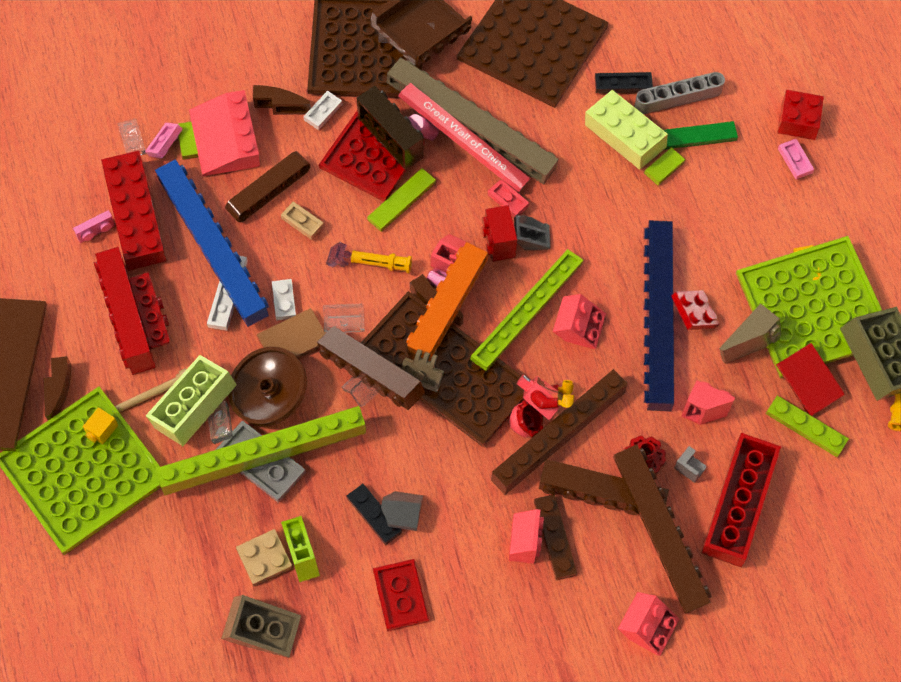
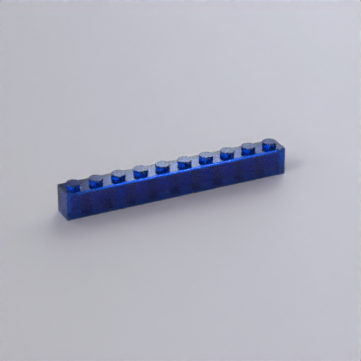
M649 220L647 228H644L643 239H647V245H644L643 257H647V263H644L643 274L647 275V280H644L643 292H647V298H644L643 310H647V317L644 316L643 328L647 329V335H644L643 347H647V353H644L643 365L647 366V372H644L643 384H647V391H644L643 403H647V411L672 412L674 406L673 299L671 297L673 295V221Z

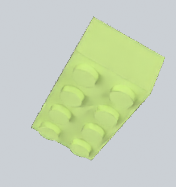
M613 90L585 112V126L639 170L667 147L668 134Z
M199 355L148 412L146 417L156 430L184 446L237 384L227 370Z

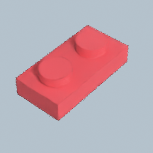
M502 179L488 190L487 195L500 206L509 205L513 217L520 215L529 207V202Z

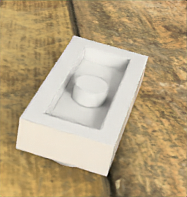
M327 91L303 116L304 121L320 130L343 105L342 100Z
M292 279L272 281L276 321L295 316Z

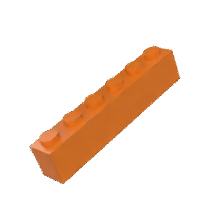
M468 242L465 243L464 247L461 246L458 249L456 261L454 264L451 263L449 265L445 280H441L436 288V296L430 298L426 306L427 311L425 315H421L416 323L417 329L414 333L411 332L407 338L408 350L416 354L418 349L422 350V358L425 352L430 353L428 361H431L432 356L438 349L489 259L488 252Z

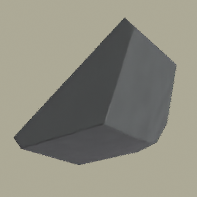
M525 215L514 217L517 243L524 250L550 249V230L547 223L543 224Z
M395 491L383 497L381 509L388 527L417 531L423 495Z

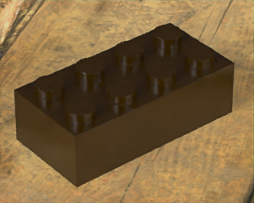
M373 86L357 97L358 119L405 170L424 158V136L422 132L412 126L409 118L400 113L397 105L388 100L383 90Z

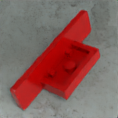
M149 273L131 277L130 283L150 348L153 349L169 344L170 339L166 327L170 325L166 314L162 315L161 309H164L161 297H156Z

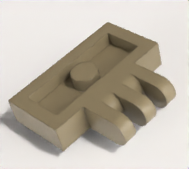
M418 349L414 360L409 358L403 360L401 369L420 380L424 388L437 392L444 371L435 368L438 356L433 355L431 361H428L430 353L425 352L422 359V350Z

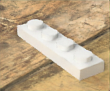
M239 256L241 267H246L247 257ZM220 281L207 326L208 328L228 331L235 306Z

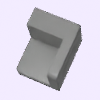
M689 446L677 460L674 468L695 483L706 469V465L694 457L696 450Z

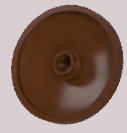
M260 348L243 358L234 369L231 376L237 385L229 393L228 398L233 411L245 422L263 427L278 424L290 417L303 401L307 388L305 368L293 353L284 348Z

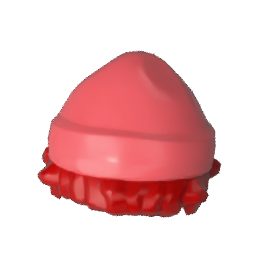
M523 400L522 403L516 405L512 410L510 427L522 437H534L543 429L544 416L526 400Z

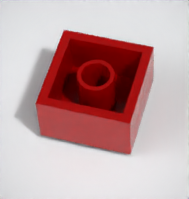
M786 89L781 104L777 133L815 140L820 129L824 96Z
M509 205L485 209V217H482L483 238L487 239L486 251L488 255H491L492 262L516 258L517 236Z

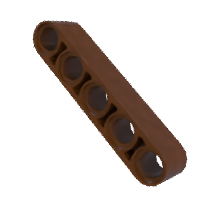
M298 151L292 152L227 202L225 209L237 222L245 221L304 176L311 167L310 163Z

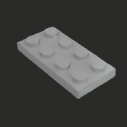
M242 420L215 450L262 435ZM287 457L240 473L279 503L306 473V470L293 459Z

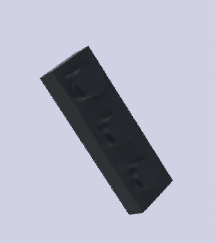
M651 72L595 73L594 77L596 93H609L611 90L616 93H635L653 87Z
M363 483L346 495L348 501L385 546L402 533L400 528L388 527L381 504Z

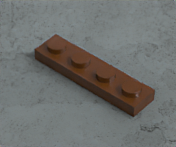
M555 494L534 499L536 509L540 510V517H544L542 532L555 579L561 580L577 576Z

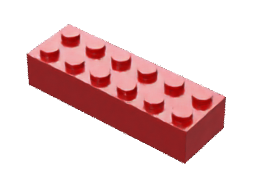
M140 151L101 159L121 249L128 271L166 262L167 259Z
M119 247L95 253L97 261L94 262V266L99 276L98 280L104 293L105 304L109 311V318L114 328V335L119 345V352L125 368H130L132 375L156 368Z
M744 433L740 434L701 554L742 568L750 549L781 446Z

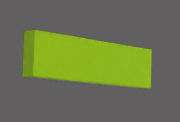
M421 168L367 217V220L382 232L436 183V179Z

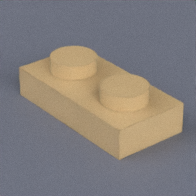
M292 202L281 214L282 220L311 240L324 227V223L295 202Z

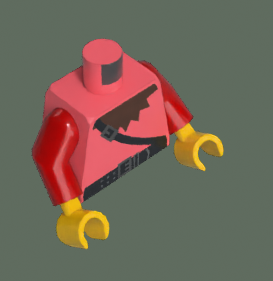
M522 375L517 382V385L524 389L523 398L548 420L552 418L561 406L569 408L574 403V395H570L574 388L573 381L563 380L562 387H558V385H549L538 376L531 380L526 375Z

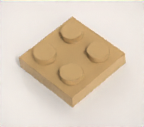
M275 529L236 547L253 586L293 568Z

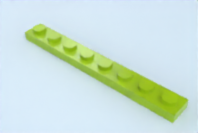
M567 249L471 355L470 360L487 371L583 264V259Z

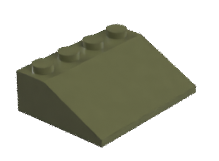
M893 307L855 317L842 326L840 330L876 401L901 393V314L898 308Z

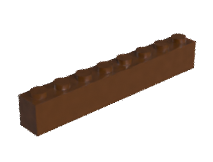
M614 369L577 399L571 407L564 410L492 471L491 481L506 495L625 393L628 383Z
M634 445L614 454L615 463L684 613L686 614L711 603L709 600L712 597L707 585L703 586L700 578H702L701 571L697 565H693L690 559L693 558L689 546H684L681 540L684 538L682 530L679 526L675 527L672 520L675 518L671 507H666L663 501L666 497L662 488H657L654 481L657 479L652 467L648 468L645 462L648 458L644 449H639L638 445Z

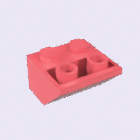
M451 234L442 238L431 254V267L446 272L451 263L454 264L456 261V253L461 246L464 247L466 241Z
M582 294L565 296L562 299L553 332L566 342L596 349L606 313Z
M696 381L684 407L682 417L699 425L727 417L735 397L731 396L727 391L713 388L707 382Z
M535 509L513 515L509 561L534 564L535 557L540 556L542 538L539 537L542 535L544 517H540V510Z
M637 592L618 630L630 641L661 656L679 618L657 596Z

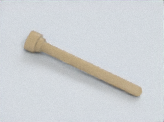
M187 369L178 371L179 374L175 378L116 405L115 408L121 413L169 390Z

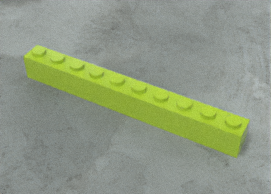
M357 406L155 469L165 496L365 434L366 425L360 407Z

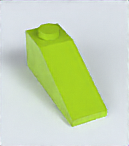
M302 516L281 522L299 582L320 576Z

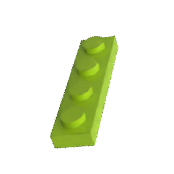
M778 395L766 412V415L835 457L839 456L849 438Z

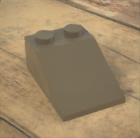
M760 304L719 348L722 361L725 364L766 348L772 342H777L781 337L780 318Z
M244 595L236 596L233 598L221 639L244 647L289 658L301 615Z

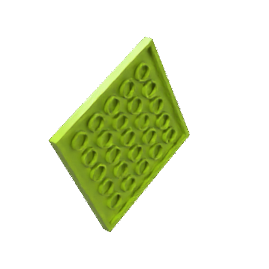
M849 236L736 271L737 278L751 311L753 312L762 304L780 318L781 337L777 342H772L767 347L780 378L784 377L776 364L810 343L813 344L825 364L853 356L840 328L855 317L882 311ZM817 273H821L818 280H813L814 277H818Z
M97 387L17 441L16 451H2L0 453L1 469L63 555L73 550L161 488L155 469L160 467L100 387ZM98 407L113 416L118 424V427L103 445L98 441L95 443L90 441L85 436L86 432L83 428V425Z

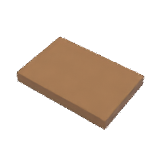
M310 308L258 333L257 337L263 348L281 347L293 353L297 358H300L318 349L317 341L326 333Z

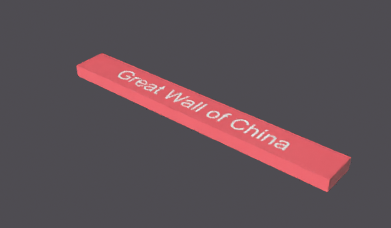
M412 83L407 85L398 95L399 98L518 193L531 179Z

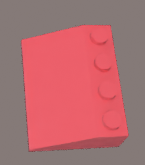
M245 90L225 93L189 110L202 176L260 167L259 153Z

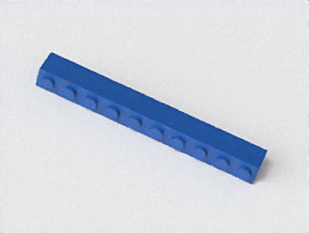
M175 159L156 169L155 172L158 180L214 273L222 283L246 326L249 327L268 317L267 308H269L265 297L260 298L258 294L260 290L255 281L251 283L249 280L251 276L245 266L241 267V259L236 251L232 252L230 249L232 247L230 240L227 236L225 238L222 236L223 230L218 222L214 223V215L209 207L205 208L203 205L205 200L201 193L197 194L195 192L197 188L193 180L187 179L188 173L183 164L179 166Z

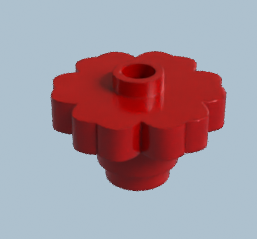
M643 436L631 439L629 446L625 447V449L634 445H638L639 449L643 448L648 458L645 460L648 468L652 467L655 475H657L660 467L664 466L666 462V451L660 449L661 442L652 436L647 439Z

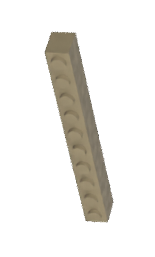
M400 57L387 73V84L401 92L407 85L412 83L514 166L543 185L556 169L559 159L553 153L545 151L536 142H531L522 133L514 131L505 122L494 118L488 111L478 108L474 102L464 99L457 91L450 90L443 82L433 79L426 71L419 70L410 61H405Z

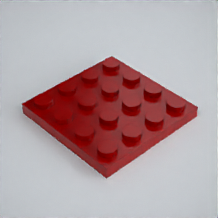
M357 111L319 163L320 169L383 202L389 198L407 171L358 119Z

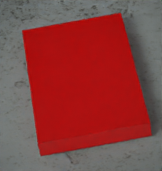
M812 343L776 364L807 414L811 416L845 395Z
M414 559L373 568L387 632L429 622Z

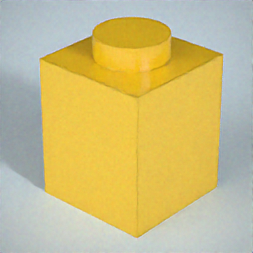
M99 407L83 425L86 432L85 436L93 443L98 441L102 445L118 427L116 419Z

